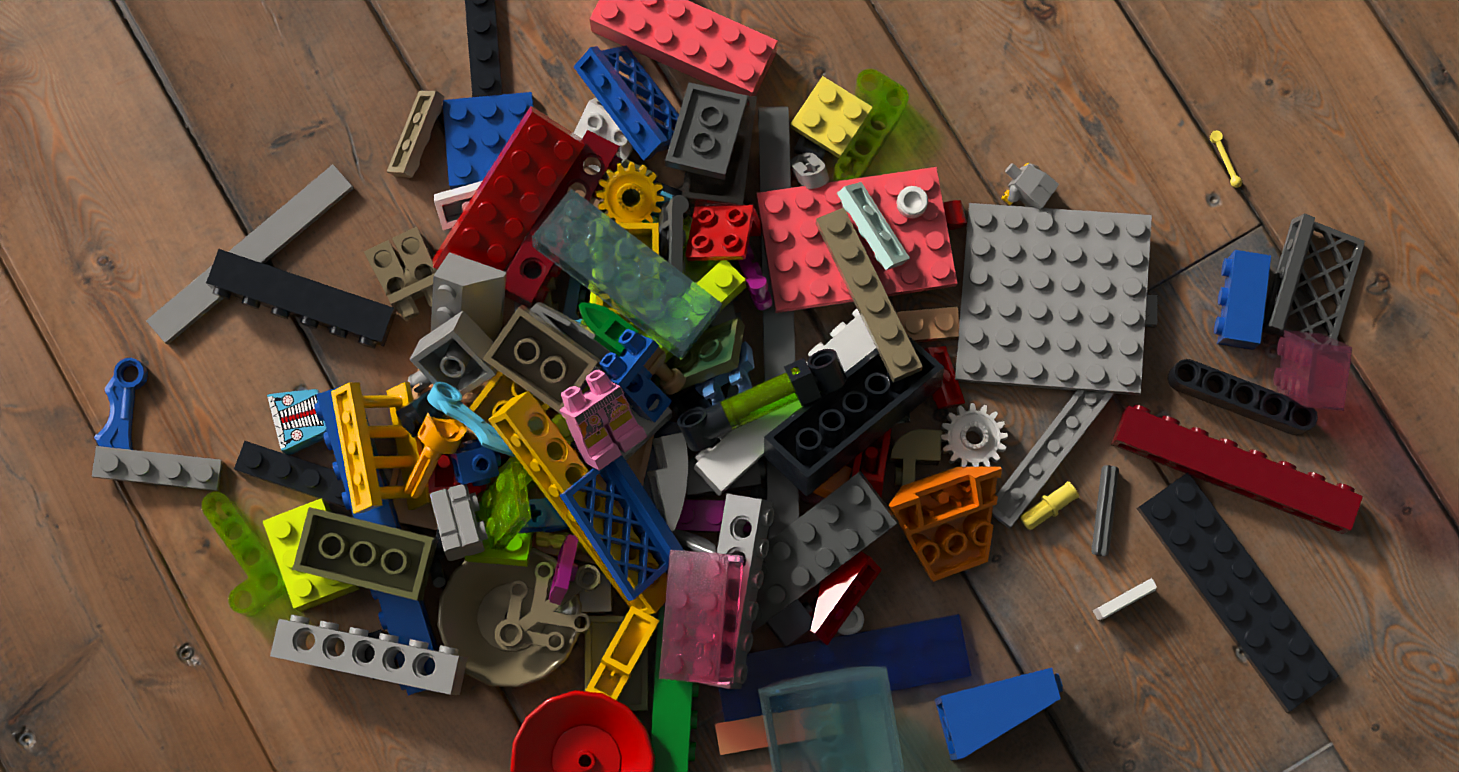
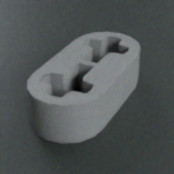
M803 153L791 159L790 166L794 178L802 186H806L807 189L821 187L829 181L825 164L815 154Z

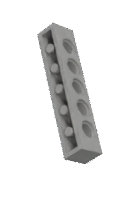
M732 494L726 495L695 682L727 689H741L742 684L747 678L748 667L745 664L747 652L751 650L753 644L751 628L752 622L758 614L756 599L758 589L761 588L764 579L761 569L763 558L766 557L769 549L767 534L768 528L772 525L774 519L773 501ZM749 521L752 526V531L750 535L746 537L744 535L743 528L744 525ZM744 553L746 555V564L743 568H740L738 558ZM736 584L741 588V595L737 600L733 596V588ZM731 615L734 616L736 621L735 628L732 631L728 628V619ZM726 646L730 650L728 662H725L722 657V652Z
M292 614L290 620L278 619L271 657L440 693L460 695L468 657L459 656V649L440 645L439 651L428 649L429 643L410 639L409 645L398 643V636L380 633L379 639L368 637L369 630L350 627L349 632L339 631V624L320 621L319 626L310 625V618ZM312 633L315 637V643L311 649H308L306 638ZM342 639L345 649L338 656L335 651V645ZM371 645L374 648L375 655L368 662L365 659V650ZM402 652L405 656V662L398 669L394 659L397 653ZM429 658H432L435 662V669L432 674L428 675L425 672L424 665Z

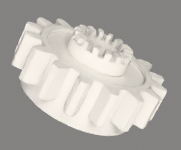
M971 403L968 411L959 406L957 408L958 416L953 413L948 414L947 419L951 424L943 423L940 429L946 432V434L941 435V442L946 443L942 453H949L951 455L950 464L957 461L960 463V467H978L979 465L990 467L989 459L997 463L1000 457L996 451H1005L1006 446L1000 443V441L1006 440L1008 434L1000 433V429L1004 427L1005 423L1004 421L996 423L994 420L998 414L996 411L988 415L986 414V405H983L980 411H977L975 404ZM969 431L976 432L980 436L981 442L979 444L969 443L966 440V433Z

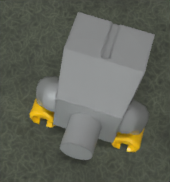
M1011 163L1005 170V173L1012 178L1008 185L1010 190H1006L1005 195H1002L1001 199L1009 206L1020 200L1025 204V207L1040 209L1044 207L1059 183L1047 173L1041 171L1039 166L1026 163L1019 169L1015 164Z

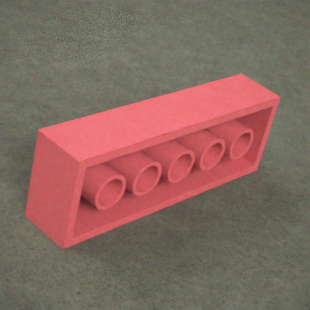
M599 0L590 17L592 32L620 45H627L631 50L715 88L747 95L748 102L751 104L777 53L778 40L689 0Z

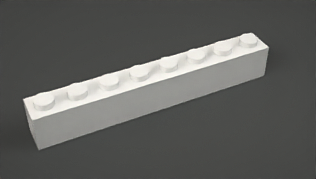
M856 309L852 313L855 318L849 324L840 323L830 333L833 338L826 345L822 342L817 344L808 353V356L810 357L812 354L823 349H833L837 352L843 369L846 372L873 351L876 346L858 309ZM794 370L792 371V374L795 375L799 373L800 370ZM775 383L768 390H771L779 385ZM795 392L750 412V416L744 418L735 428L731 424L732 431L719 436L718 438L721 441L716 446L702 450L695 457L698 462L695 464L694 470L719 496L764 455V436L802 407Z

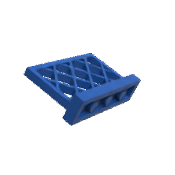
M627 45L602 51L598 46L590 47L573 67L643 161L651 159L657 152L669 149L674 133L672 127L675 128L679 114ZM622 56L627 64L620 61L619 57ZM619 71L628 75L629 79L619 74ZM637 81H639L640 83H642L644 87H642L641 85L637 84ZM637 94L645 98L646 102L637 98ZM654 104L658 105L661 108V110L654 107ZM654 117L664 122V125L654 121Z
M623 455L600 471L592 468L560 495L628 601L638 597L673 564L681 562L687 556ZM599 473L607 484L606 491L596 489V476ZM577 491L587 493L586 508L580 507L572 496ZM595 495L606 498L605 513L594 510ZM614 500L618 501L624 510L623 517L613 515ZM594 517L604 519L603 535L598 534L593 528ZM612 522L623 524L622 539L611 537ZM631 526L635 527L639 533L640 544L630 541ZM611 543L621 546L620 561L614 560L610 554ZM629 548L640 550L639 565L628 563ZM648 552L652 553L659 564L656 569L647 568ZM628 569L638 572V585L635 588L627 580Z

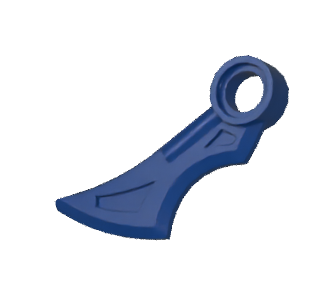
M124 358L119 361L115 366L113 377L104 389L110 402V414L103 429L94 436L96 442L101 447L133 450L132 420L135 391L141 388L148 379L146 366L137 359ZM129 366H136L139 371L137 379L133 382H126L123 376L124 370Z

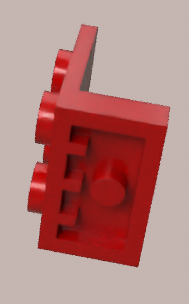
M754 205L695 207L685 254L687 260L745 259L750 236H761L762 224Z

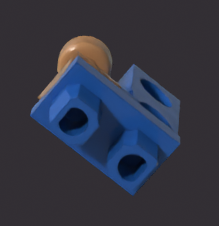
M626 329L619 337V343L625 348L622 354L618 356L610 352L603 357L599 364L610 381L621 386L623 395L632 406L633 411L638 416L655 423L672 401L650 380L654 374L660 378V387L669 395L677 393L684 386L686 377L678 369H669L664 362L666 359L665 352L653 339ZM656 399L659 400V404L655 409L648 410Z

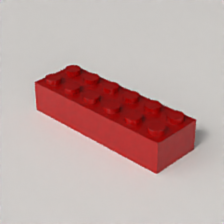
M530 106L433 257V268L438 270L450 252L504 271L585 146L583 139Z

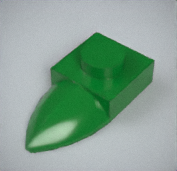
M593 303L579 304L583 320L595 334L594 340L618 356L625 350L619 343V337L623 332L629 329L639 333L631 324L604 306Z

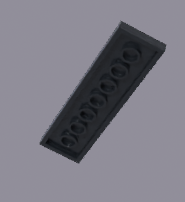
M1188 472L1136 508L1286 713L1292 711L1339 676Z

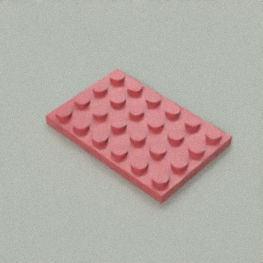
M937 167L828 182L815 189H807L806 186L757 193L756 198L762 224L775 313L854 302L816 225V219L844 208L837 192L845 186L862 182L910 257L904 264L885 270L876 260L874 251L867 240L861 236L858 226L847 212L887 295L895 296L957 286ZM908 186L920 187L928 197V205L925 212L917 218H907L897 209L898 195L901 190Z

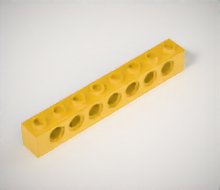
M529 391L511 398L488 421L629 608L634 606L649 615L656 613L677 590L670 581L668 574L664 572L638 597L628 601L560 497L564 491L588 473V469L579 459L577 452L570 447L561 435L557 425L550 420L541 408L539 401ZM596 480V489L602 490ZM577 491L572 496L580 507L586 508L587 493ZM595 495V511L605 513L606 498ZM613 503V515L623 517ZM594 517L593 528L598 534L603 535L604 519ZM612 522L611 537L622 539L623 524ZM631 526L630 541L640 544V539ZM611 543L610 554L614 560L620 561L621 546ZM629 548L628 563L639 565L640 550ZM648 552L647 568L656 569L659 565L652 557V554ZM628 569L627 580L633 588L638 585V572Z

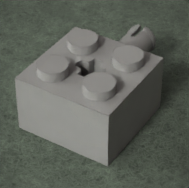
M461 311L419 340L410 358V361L419 369V371L408 377L411 388L419 383V386L414 391L421 393L431 384L444 382L455 387L464 396L496 375L498 370L483 360V357L494 342L464 311Z

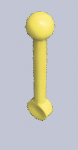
M1213 131L1210 135V141L1217 145L1230 174L1231 186L1238 188L1242 185V179L1236 175L1222 144L1223 135L1220 131Z

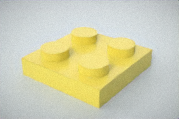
M822 76L790 123V128L841 159L871 114L873 107Z

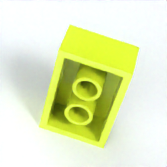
M322 498L263 520L293 608L300 612L359 589L356 585L292 570L308 508L331 512L329 504Z

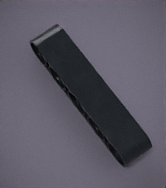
M1191 359L1180 360L1168 373V383L1174 390L1291 435L1298 436L1312 429L1318 420L1317 411L1307 403ZM1178 369H1185L1189 372L1191 377L1189 382L1182 381L1178 377ZM1207 380L1217 382L1219 393H1213L1207 388ZM1236 391H1242L1247 395V404H1242L1237 400ZM1266 402H1271L1276 406V415H1271L1266 411ZM1295 413H1300L1305 417V426H1300L1295 422Z

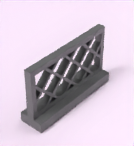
M1305 213L1292 219L1265 308L1262 332L1269 335L1275 333L1322 352L1333 353L1365 241L1315 222V217ZM1314 231L1323 234L1328 244L1327 246L1316 250L1311 240ZM1341 242L1354 246L1351 258L1345 261L1336 246ZM1330 248L1337 265L1326 270L1319 253ZM1312 257L1320 273L1308 278L1303 266L1305 260ZM1340 268L1345 279L1343 286L1336 289L1328 273ZM1322 276L1329 293L1318 297L1310 281ZM1304 285L1312 301L1300 306L1295 293L1298 287ZM1332 296L1337 307L1334 314L1327 316L1320 300ZM1314 304L1321 320L1310 325L1302 309ZM1294 313L1297 314L1304 328L1298 332L1285 328L1288 317ZM1324 324L1329 334L1326 344L1317 340L1312 328Z

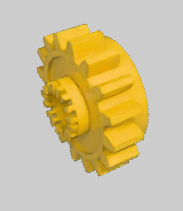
M630 162L628 168H623L618 163V171L614 173L608 169L606 172L609 178L607 180H599L603 190L596 191V196L603 199L602 202L597 204L599 210L607 209L603 216L604 219L607 221L614 217L613 223H642L646 219L652 223L654 220L650 214L652 212H661L656 202L664 201L663 195L657 194V191L663 188L662 184H653L657 175L654 172L646 175L647 167L645 165H642L639 170L635 169L634 162ZM627 189L638 191V197L632 203L622 201V194Z

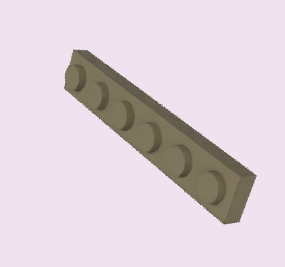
M841 208L817 218L816 225L893 383L922 371L923 366L846 210Z

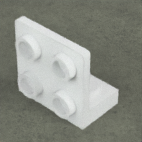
M598 99L590 100L574 134L583 138L586 131L589 130L620 146L622 162L625 159L628 160L634 147ZM596 165L588 166L597 172L600 171V168Z

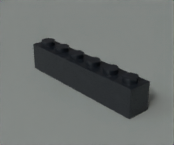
M218 249L206 284L213 289L212 294L228 300H230L231 295L241 298L243 305L254 309H259L260 305L271 308L270 313L275 316L288 319L289 315L300 318L299 323L307 327L317 329L318 325L330 328L329 333L346 339L347 335L359 338V344L370 348H375L376 344L385 346L396 316L394 307Z

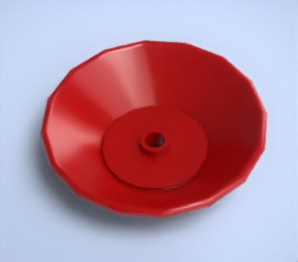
M574 690L548 698L525 717L513 741L510 772H654L655 754L647 729L628 706L604 693ZM582 755H588L591 758L590 765H584L581 762Z

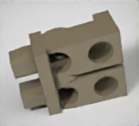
M417 227L392 238L406 266L402 268L389 240L364 251L392 307L398 310L405 321L420 314L414 301L423 296L426 297L430 308H432L433 276L437 271L433 268V261Z

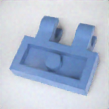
M746 341L743 342L738 368L729 373H723L710 378L703 383L695 384V389L706 400L710 398L712 405L720 402L722 406L726 404L724 394L721 391V387L728 382L732 386L737 384L740 396L752 391V384L747 376V373L754 369L752 348Z

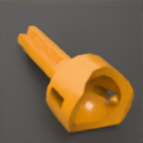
M427 413L418 431V438L425 446L403 489L404 493L410 494L415 499L422 495L442 453L454 454L457 451L467 431L463 423L456 419L435 418Z

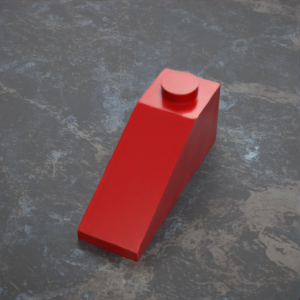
M860 551L821 581L810 631L824 644L828 645L881 572L882 569L871 557Z

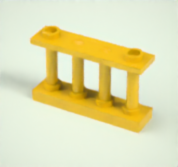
M349 382L331 391L353 514L365 513L382 506V499L407 498L409 510H415L432 503L431 493H428V483L422 495L418 496L417 499L412 498L410 494H406L403 491L423 450L418 436L412 438L410 433L402 426L401 420L396 414V411L414 400L410 382H404L387 390V395L363 396L360 382ZM365 408H390L393 425L368 426ZM370 438H395L398 455L373 456ZM401 468L404 486L379 487L376 469Z

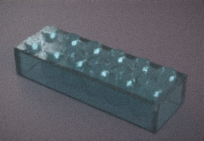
M570 189L532 236V246L680 360L685 357L720 312L722 306L720 301L573 189Z

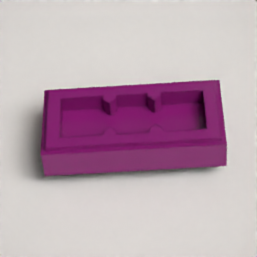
M571 534L565 537L559 549L548 599L550 603L557 605L561 604L568 590L569 581H574L578 570V563L574 562L578 539Z

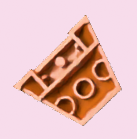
M955 467L903 485L890 502V509L898 519L899 525L933 582L988 562L994 526L991 524L993 506L997 505L998 496L995 495L997 478H1001V467Z

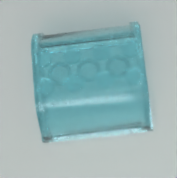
M885 666L838 669L784 679L758 689L772 772H905L889 678Z

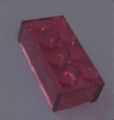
M1284 330V337H1280L1277 348L1278 355L1281 356L1280 368H1276L1274 372V386H1277V391L1304 407L1344 411L1352 347L1323 334Z
M670 550L659 672L660 679L710 684H733L743 556Z

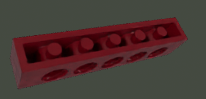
M589 130L586 131L582 138L585 146L533 224L506 271L505 296L529 309L538 302L543 303L549 292V288L546 286L552 277L557 278L564 265V262L561 260L566 251L571 252L574 249L579 238L576 234L581 225L586 226L590 221L594 211L591 207L595 200L602 199L596 196V191L603 190L599 180H607L609 176L606 171L609 169L614 173L617 169V164L622 163L620 146ZM589 165H596L600 168V171L594 175L587 174L584 170ZM580 190L586 194L583 199L576 201L569 197L572 192ZM561 216H567L571 219L567 226L561 227L555 224L556 219ZM546 242L556 244L555 250L549 253L541 251L540 247ZM531 268H538L542 271L541 275L536 279H529L525 276L526 272Z

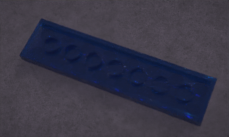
M959 614L834 637L828 645L818 640L747 654L745 664L748 667V674L741 689L719 687L725 722L966 678L971 677L972 674ZM730 657L723 658V659H724L725 662H728V660L730 659Z

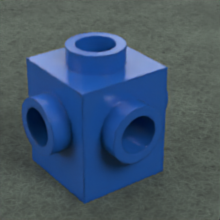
M479 439L464 442V447L458 448L454 454H450L455 479L463 485L472 483L473 486H481L490 483L491 477L499 476L498 467L501 466L500 453L481 446Z

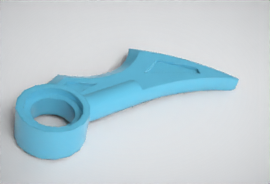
M436 382L427 396V400L433 407L471 429L478 437L481 446L516 457L495 428L461 402L462 395L455 387L444 382Z

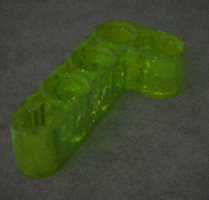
M875 69L862 70L856 79V97L872 106V109L834 167L833 182L863 178L907 108L909 100L907 89ZM872 82L875 84L876 89L868 91L861 84ZM896 97L901 100L902 104L892 106L887 102V99ZM881 121L886 125V128L876 130L872 127L871 123ZM859 145H865L871 152L861 155L855 148ZM852 162L854 164L852 175H848L846 178L842 177V173L848 171Z
M211 492L203 498L202 511L249 577L230 592L228 603L230 608L245 616L255 615L286 592L287 589L278 563L235 502L223 493ZM217 502L222 503L221 509L229 516L225 519L222 515L215 512L217 509L215 504ZM236 525H242L243 533L241 537L231 540V529ZM258 549L261 556L260 560L254 565H249L247 561L248 554ZM276 574L278 577L277 586L272 590H267L265 587L266 578ZM245 593H250L252 603L248 608L242 609L239 605L240 597Z

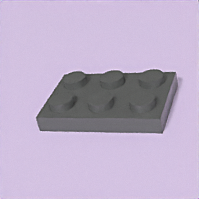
M689 82L665 159V166L725 180L748 102V96Z

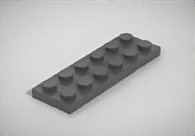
M861 471L769 541L768 553L763 558L761 569L764 574L763 584L758 589L756 599L758 614L752 622L751 633L899 523L898 519ZM746 559L739 564L740 568L745 566ZM738 584L733 588V596L737 600L741 595V588Z

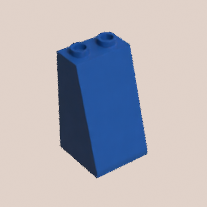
M1048 668L950 693L934 699L951 761L968 756L1060 700L1059 693L1063 692V685L1059 674H1054L1053 669Z

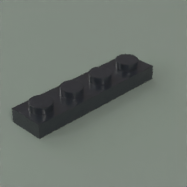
M465 0L472 97L503 95L495 0Z
M244 440L234 467L235 471L345 507L342 499V492H345L343 481L337 480L334 470Z

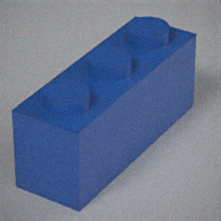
M1234 250L1228 258L1224 259L1221 275L1225 276V285L1220 288L1218 295V305L1222 306L1221 317L1217 316L1214 325V334L1218 335L1217 344L1254 350L1261 344L1271 255Z

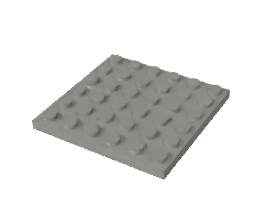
M969 203L955 380L968 383L1073 391L1083 390L1086 392L1140 396L1152 215Z

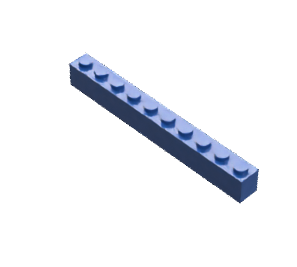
M334 388L316 394L318 402L314 406L318 419L325 422L327 432L323 433L326 446L329 451L333 450L336 462H333L335 476L338 481H343L345 492H342V499L347 510L351 509L353 514L331 391L337 389ZM366 414L367 424H368V426H370L369 421H368V418H367V414ZM370 438L373 456H379L375 440ZM376 469L379 487L388 486L384 470ZM382 499V506L365 513L353 514V517L402 530L393 499ZM370 589L374 600L379 599L382 611L378 612V616L383 630L388 629L389 635L398 636V643L409 645L410 639L429 643L428 649L439 651L424 600L417 601ZM399 652L394 660L397 659L399 668H401L405 662V656L402 652ZM429 658L424 665L425 672L428 675L432 674L435 669V662L432 658ZM399 684L401 690H406L408 695L426 690Z

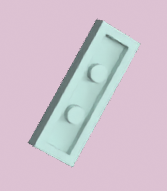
M862 182L845 186L837 192L844 209L851 215L858 226L859 233L867 240L875 253L876 260L885 270L900 266L910 259Z

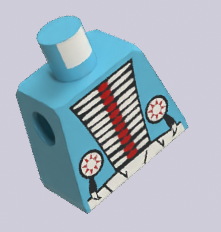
M318 389L267 395L280 448L283 453L292 455L324 439L323 433L327 432L325 422L318 419L314 406L318 402L316 394L320 393Z

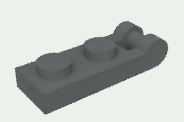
M677 195L660 206L659 285L670 286L681 280L685 272L683 246L686 240V233L683 230V213L687 211L689 203L682 195Z

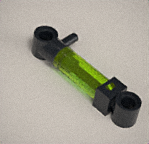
M833 349L817 351L809 357L807 363L804 358L784 366L785 373L717 404L711 405L709 399H700L698 407L683 412L677 420V424L688 447L692 451L708 449L721 435L797 401L800 402L801 406L821 398L820 392L831 393L842 388L846 384L847 376L837 352Z

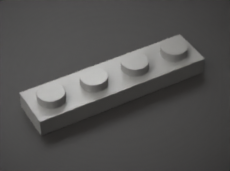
M96 446L92 477L219 492L223 461L220 459Z

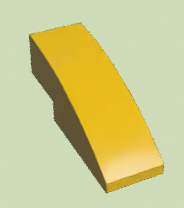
M631 606L585 691L604 693L618 701L659 620Z

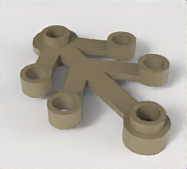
M548 562L537 564L535 567V576L537 578L531 612L522 619H520L522 600L528 595V586L523 581L517 580L512 582L509 586L511 597L507 619L501 621L495 629L497 644L508 651L517 650L524 643L545 646L554 652L562 650L565 645V639L561 633L551 632L546 635L528 630L537 623L570 627L579 633L588 631L591 626V620L586 614L578 613L571 615L554 611L581 591L595 590L601 582L599 570L593 565L581 566L577 570L575 580L569 584L561 604L557 605L550 603V600H546L549 581L554 576V568ZM543 566L550 568V574L545 578L539 576V569ZM586 573L593 574L595 577L593 583L585 584L583 576ZM516 585L524 587V593L521 596L513 594V588ZM579 617L586 618L587 625L585 628L579 629L575 626V621ZM509 629H514L517 632L516 638L512 641L507 640L505 637V633ZM553 636H559L561 639V644L556 648L551 647L549 644Z

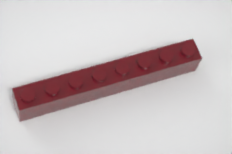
M1128 406L1123 411L1111 445L1185 474L1188 472L1193 477L1340 534H1345L1352 530L1363 498L1362 495L1354 493L1355 489L1342 483L1333 485L1326 482L1324 476L1314 472L1302 473L1296 470L1297 467L1294 464L1286 461H1278L1276 463L1267 459V455L1263 452L1250 449L1248 452L1237 448L1238 444L1232 440L1221 438L1219 441L1209 437V432L1201 428H1185L1180 426V421L1169 416L1159 418L1150 414L1151 410L1144 406Z

